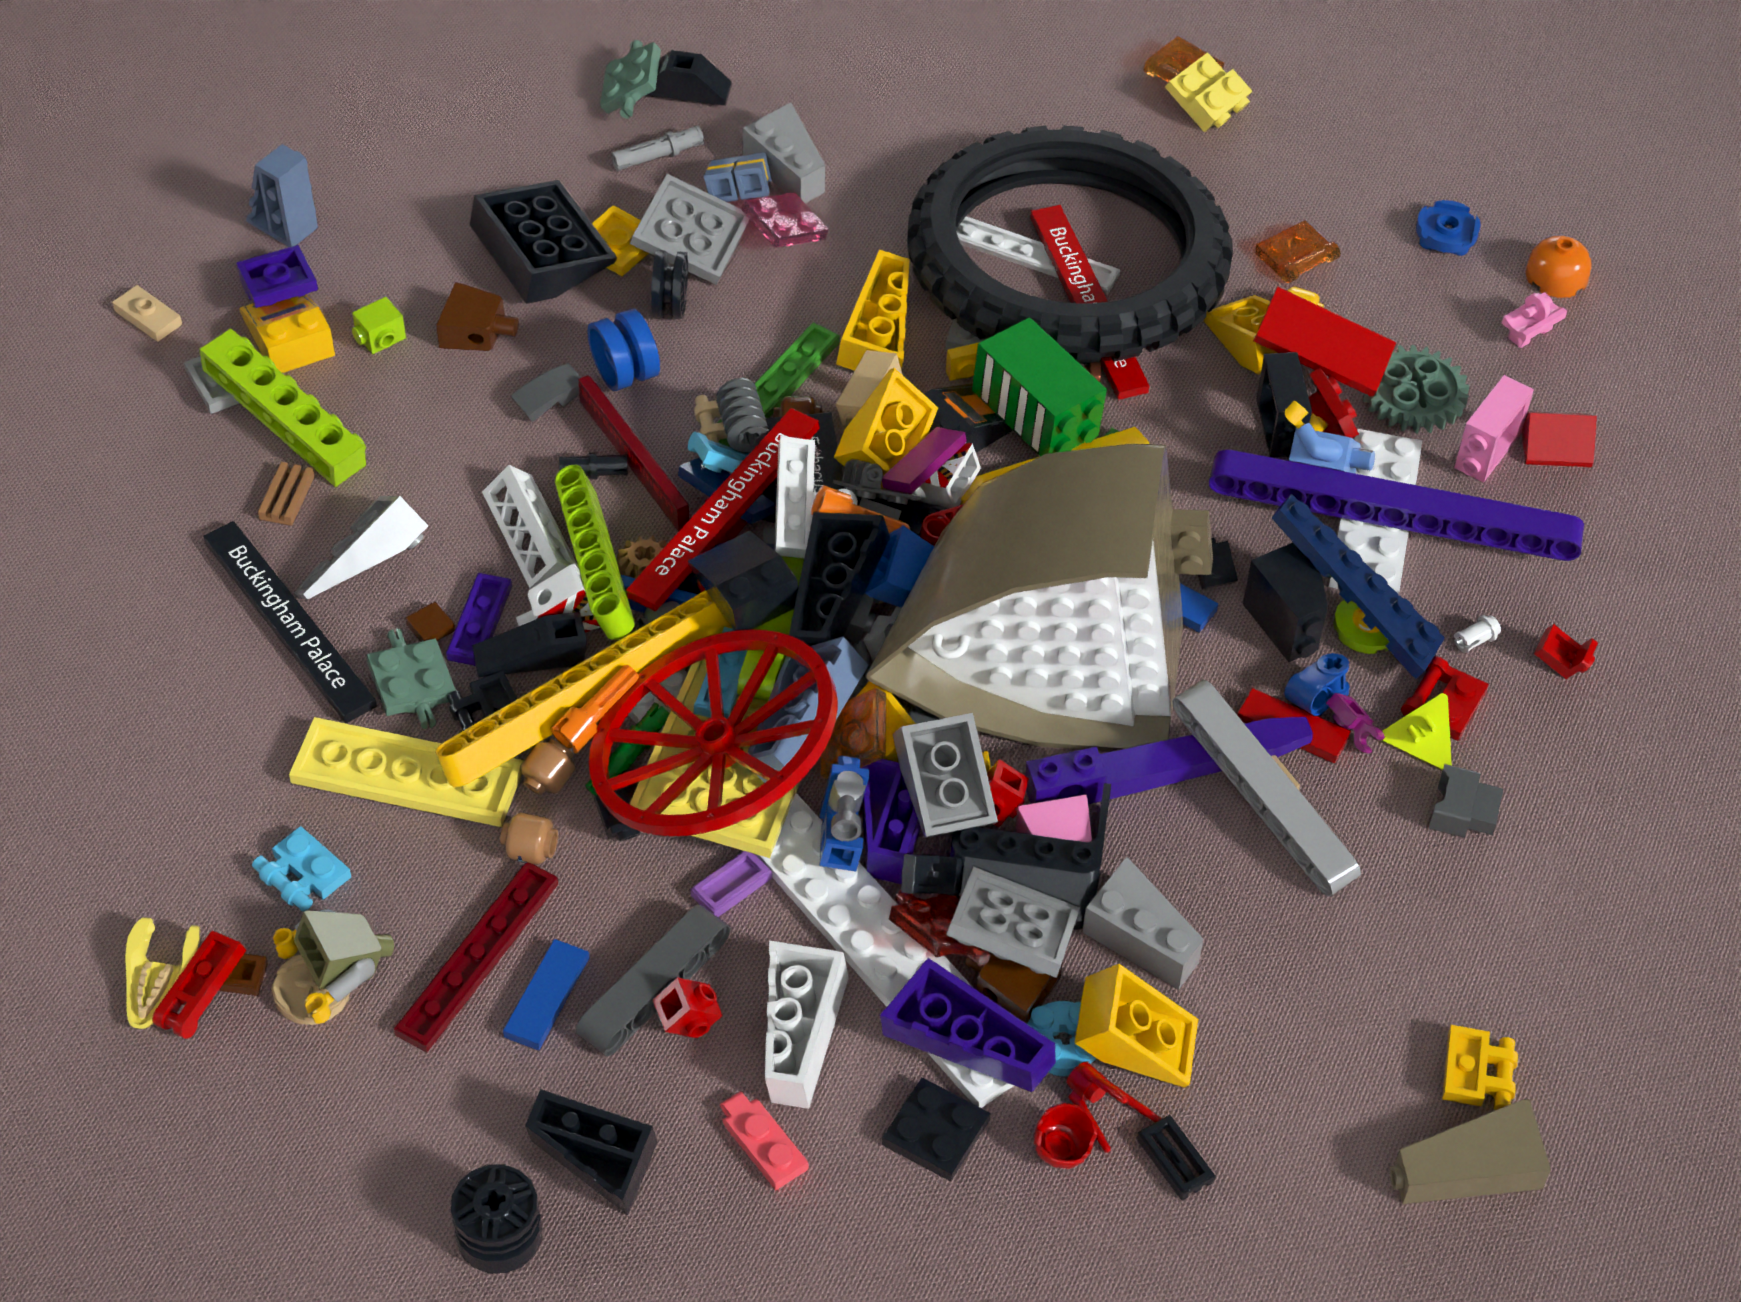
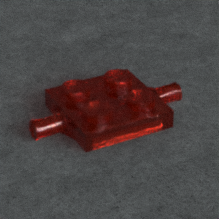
M898 891L895 900L900 904L891 906L888 920L935 957L962 954L968 956L978 966H984L988 963L990 959L989 952L976 946L964 945L955 938L946 935L959 904V900L956 897L940 894L937 897L922 900L911 893Z

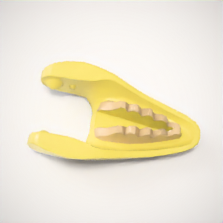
M143 917L133 926L127 938L125 956L126 1006L130 1026L137 1029H146L154 1024L153 1014L198 950L201 933L199 926L192 925L186 932L182 961L178 966L151 962L146 958L150 939L155 930L153 919Z

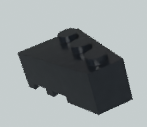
M540 1089L525 1124L531 1141L618 1209L629 1215L658 1143L653 1126Z

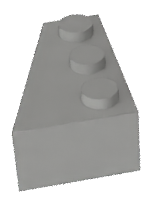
M791 102L743 128V156L765 152L772 181L800 206L825 193V164Z
M1128 857L1124 859L1086 907L1082 931L1084 934L1179 990L1199 964L1204 939Z

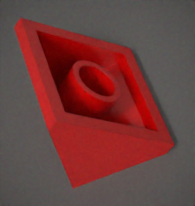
M1527 411L1521 432L1525 464L1592 467L1594 463L1597 416L1582 413Z

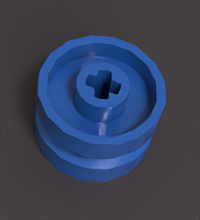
M635 308L615 314L614 322L608 318H603L588 324L587 335L591 354L602 379L612 391L632 386L634 377L639 381H645L659 375L660 359L657 346L645 319Z

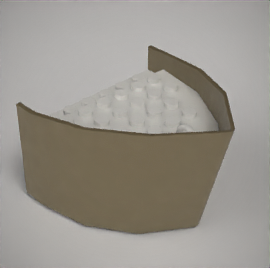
M1123 444L1048 453L987 481L976 489L940 534L866 677L873 684L941 719L973 713L977 731L1038 747L1078 750L1097 747L1098 751L1112 752L1169 740L1173 710L1172 699H1174L1183 631L1179 574L1211 575L1213 552L1209 510L1172 509L1167 448L1164 444Z

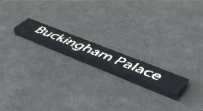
M234 521L203 536L206 546L345 724L377 707L376 700Z

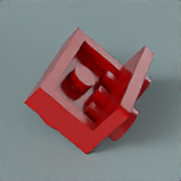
M1321 367L1310 373L1309 376L1317 392L1308 396L1312 409L1311 415L1315 414L1321 417L1328 424L1323 432L1350 438L1359 435L1352 420L1357 417V414L1348 399L1341 401L1338 395L1343 392L1334 376L1327 379Z

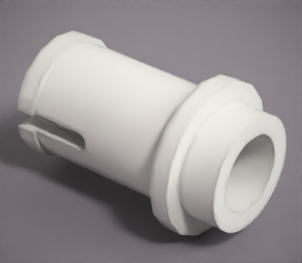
M1482 615L1478 617L1475 624L1454 634V638H1456L1454 641L1461 652L1468 653L1471 649L1485 641H1495L1498 634L1501 633V627L1495 617Z

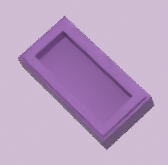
M743 851L690 888V893L699 905H702L719 917L771 880L772 871L755 854Z

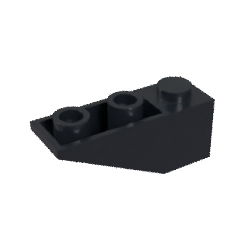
M580 612L543 616L472 645L479 678L487 677L503 671L504 674L576 666L585 660L587 640Z

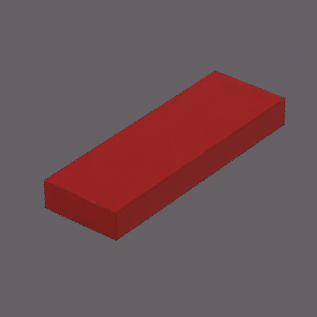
M1252 688L1237 714L1244 724L1268 718L1306 717L1313 732L1311 743L1300 747V749L1334 764L1349 740L1351 733L1350 730L1318 716H1313L1302 709Z

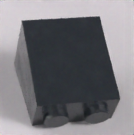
M1293 542L1251 560L1243 600L1244 607L1288 662L1300 657L1306 658L1311 656L1318 650L1328 609L1321 573Z

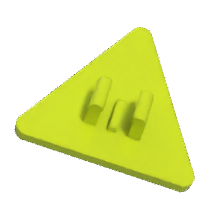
M1439 694L1382 730L1385 738L1381 741L1443 770L1444 764L1452 766L1449 707L1446 694Z

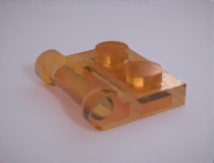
M1177 36L1146 61L1143 71L1150 76L1156 75L1169 83L1178 74L1163 66V64H1167L1181 73L1205 55L1206 52ZM1211 56L1224 70V63Z
M1305 220L1257 243L1255 254L1286 283H1291L1297 280L1300 274L1326 261L1333 262L1341 256L1338 245L1332 241L1328 242ZM1316 251V253H1314V254H1312V255H1310V256H1308V257H1306V258H1304V259H1302V260H1300V261H1298V262H1296V263H1293V262H1295V261H1297V260H1299V259H1301V258H1303V257H1305V256H1307V255H1309V254H1311V253H1313V252Z

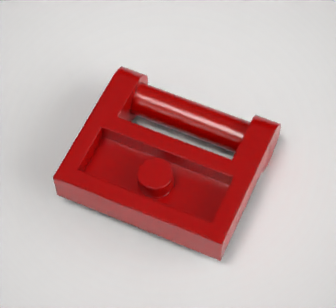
M1434 656L1413 696L1407 698L1402 705L1401 712L1406 716L1424 705L1438 680L1447 683L1443 693L1448 696L1450 738L1459 741L1484 698L1489 684L1449 666L1445 659Z

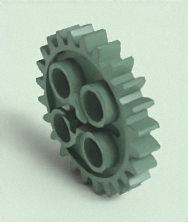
M1398 345L1397 353L1392 352L1377 392L1373 397L1364 394L1363 402L1370 403L1369 412L1379 411L1378 420L1387 417L1389 419V427L1399 423L1403 432L1408 426H1412L1415 433L1419 432L1420 427H1424L1429 433H1432L1433 425L1443 430L1446 422L1454 424L1456 416H1462L1463 409L1466 408L1470 386L1465 384L1467 376L1459 375L1461 366L1451 367V357L1442 360L1440 359V351L1431 355L1429 354L1428 347H1425L1422 352H1418L1415 345H1411L1410 351H1405L1401 345Z

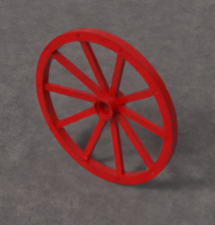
M754 629L736 630L715 634L688 643L661 657L639 673L637 682L601 718L596 728L597 733L593 736L590 747V777L599 798L608 811L620 822L638 831L659 836H690L734 825L752 817L782 798L807 775L818 761L832 735L838 710V697L832 676L822 658L813 648L793 636L780 632ZM744 650H764L728 719L724 717L718 655ZM778 653L797 660L809 670L808 673L742 721ZM706 659L711 718L703 722L659 683L681 669ZM817 682L818 707L814 720L750 732ZM650 692L695 731V736L619 728L636 704ZM808 734L800 749L780 771L743 751V747ZM613 742L690 749L609 779V756ZM694 762L645 811L626 803L614 792L617 789ZM737 762L767 780V782L743 797L721 806L725 768ZM709 765L712 766L706 811L679 815L661 814Z

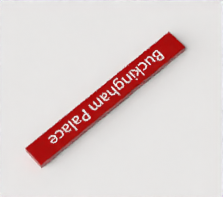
M1061 205L1032 210L1030 214L1032 224L1045 247L1049 259H1051L1052 265L1070 302H1108ZM1111 357L1101 358L1099 362L1118 400L1149 393L1150 385L1136 357L1113 361Z
M791 408L626 589L627 597L656 612L692 572L688 565V560L711 550L777 477L780 437L810 440L820 429L819 420Z

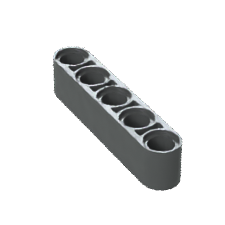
M702 905L694 906L585 1012L577 1024V1035L605 1056L613 1055L657 1012L652 1000L677 977L689 980L724 945L731 931L730 925Z

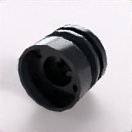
M505 1164L485 1165L472 1170L459 1181L451 1197V1216L455 1227L456 1241L462 1257L473 1268L488 1274L508 1273L523 1267L535 1256L542 1239L538 1196L532 1181L521 1170ZM499 1208L497 1211H491V1209Z

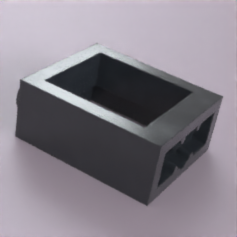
M1297 352L1264 354L1256 401L1266 444L1271 458H1289L1296 427L1286 418L1285 410L1293 401L1298 402L1308 411V414L1301 420L1304 424L1310 423L1312 409Z

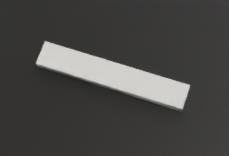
M967 216L956 231L959 241L963 246L1059 278L1042 242ZM1087 258L1104 294L1108 295L1120 275V269Z

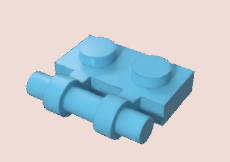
M301 826L272 848L273 855L277 859L276 862H269L264 856H258L252 863V867L259 872V878L267 886L273 885L281 892V898L290 906L296 905L303 912L312 906L313 900L308 896L310 893L315 892L324 900L352 877L350 869ZM292 872L300 880L291 881L286 875Z

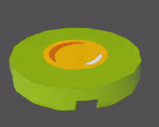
M1343 599L1337 606L1333 621L1334 630L1336 629L1338 632V638L1341 642L1352 650L1365 654H1377L1378 650L1384 649L1388 651L1386 647L1389 643L1388 639L1376 626L1371 630L1362 619L1366 615L1355 602L1350 601L1347 603Z

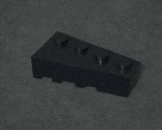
M813 512L789 632L790 636L803 641L809 646L844 637L890 540L883 515Z

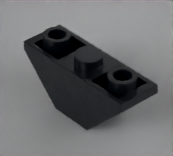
M671 50L660 58L656 90L647 95L726 106L732 81L702 54Z

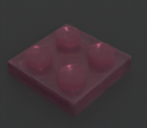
M796 193L745 200L742 207V212L775 248L826 240L829 229Z

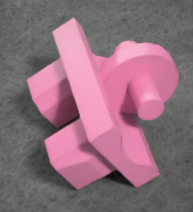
M1545 292L1542 294L1533 293L1525 299L1524 305L1504 316L1502 324L1510 330L1508 339L1522 348L1529 344L1534 336L1539 333L1545 334L1552 330L1554 324L1566 317L1567 310L1564 307L1555 305L1551 297Z

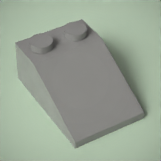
M973 713L902 726L892 734L900 770L924 837L998 822Z

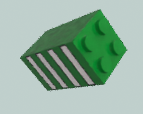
M1030 317L978 343L972 391L1040 457L1048 453L1071 451L1084 442H1092L1099 435L1107 389Z

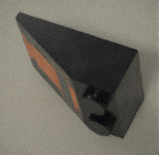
M973 383L936 388L925 392L924 395L938 407L929 433L936 427L965 432L967 443H972L977 453L1013 431L972 391Z

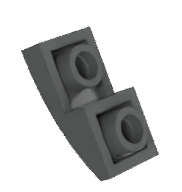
M567 363L531 380L514 392L511 397L530 420L534 422L557 402L564 407L578 396V379L581 376Z

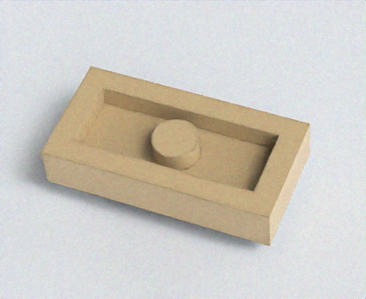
M138 285L112 302L116 313L157 342L182 325L181 316Z

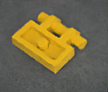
M1451 1025L1448 1032L1442 1100L1482 1107L1485 1094H1490L1495 1098V1110L1510 1105L1511 1100L1515 1098L1516 1084L1512 1081L1513 1070L1516 1069L1518 1063V1054L1514 1051L1515 1040L1503 1037L1499 1040V1047L1489 1045V1031ZM1487 1063L1494 1064L1497 1068V1077L1486 1075Z

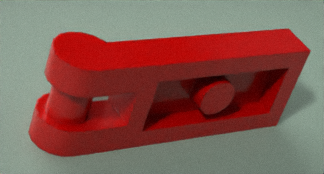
M212 930L153 1014L154 1025L164 1030L172 1028L174 1034L184 1039L192 1037L197 1030L198 1019L247 951L242 943ZM182 1005H184V1008L178 1014V1010Z

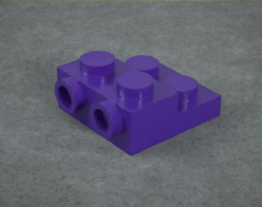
M299 245L236 262L241 284L249 301L252 300L255 308L270 306L276 302L293 297H301L318 290L316 278Z

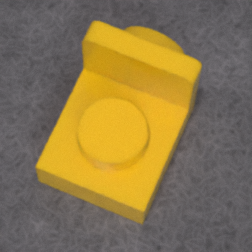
M978 343L947 350L945 372L950 381L974 376Z

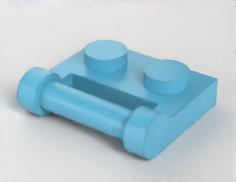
M693 432L688 441V450L697 453L702 460V465L714 472H721L722 469L733 472L750 454L741 453L726 445L708 440L706 435L698 432Z

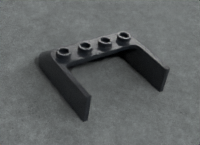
M1104 783L1097 837L1091 842L981 827L954 831L950 857L961 858L962 867L959 895H945L948 907L956 911L972 869L976 867L1080 907L1073 929H1083L1086 907L1096 896L1098 890L1111 784Z

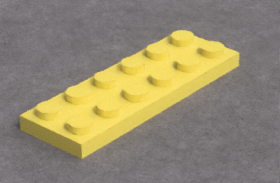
M314 717L289 773L291 783L502 827L522 775L520 766L523 760L511 758L471 783L453 787L449 785L435 753L437 747L442 743Z

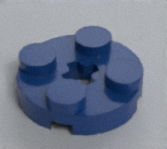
M1451 200L1436 201L1433 207L1426 209V205L1422 208L1416 223V232L1420 238L1419 244L1421 247L1427 250L1434 249L1459 256L1467 254L1469 248L1476 243L1479 236L1481 223L1478 216L1476 215L1475 219L1469 213V207ZM1445 225H1451V228H1446Z

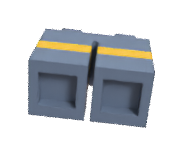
M765 152L712 160L704 174L708 193L725 202L738 201L739 197L741 200L768 196L769 187L767 182H772Z

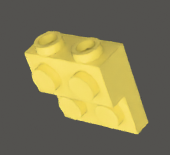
M1208 52L1165 86L1168 92L1204 132L1213 125L1217 129L1230 119L1231 115L1229 113L1232 110L1236 114L1249 104L1250 101L1247 97L1252 93V90L1233 69L1226 74Z

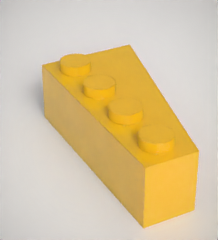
M879 249L841 338L836 365L855 371L866 350L897 353L902 369L910 259Z

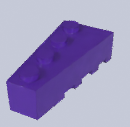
M927 958L880 1015L883 1036L1030 1092L1035 1090L1056 1063L1055 1043L930 958Z

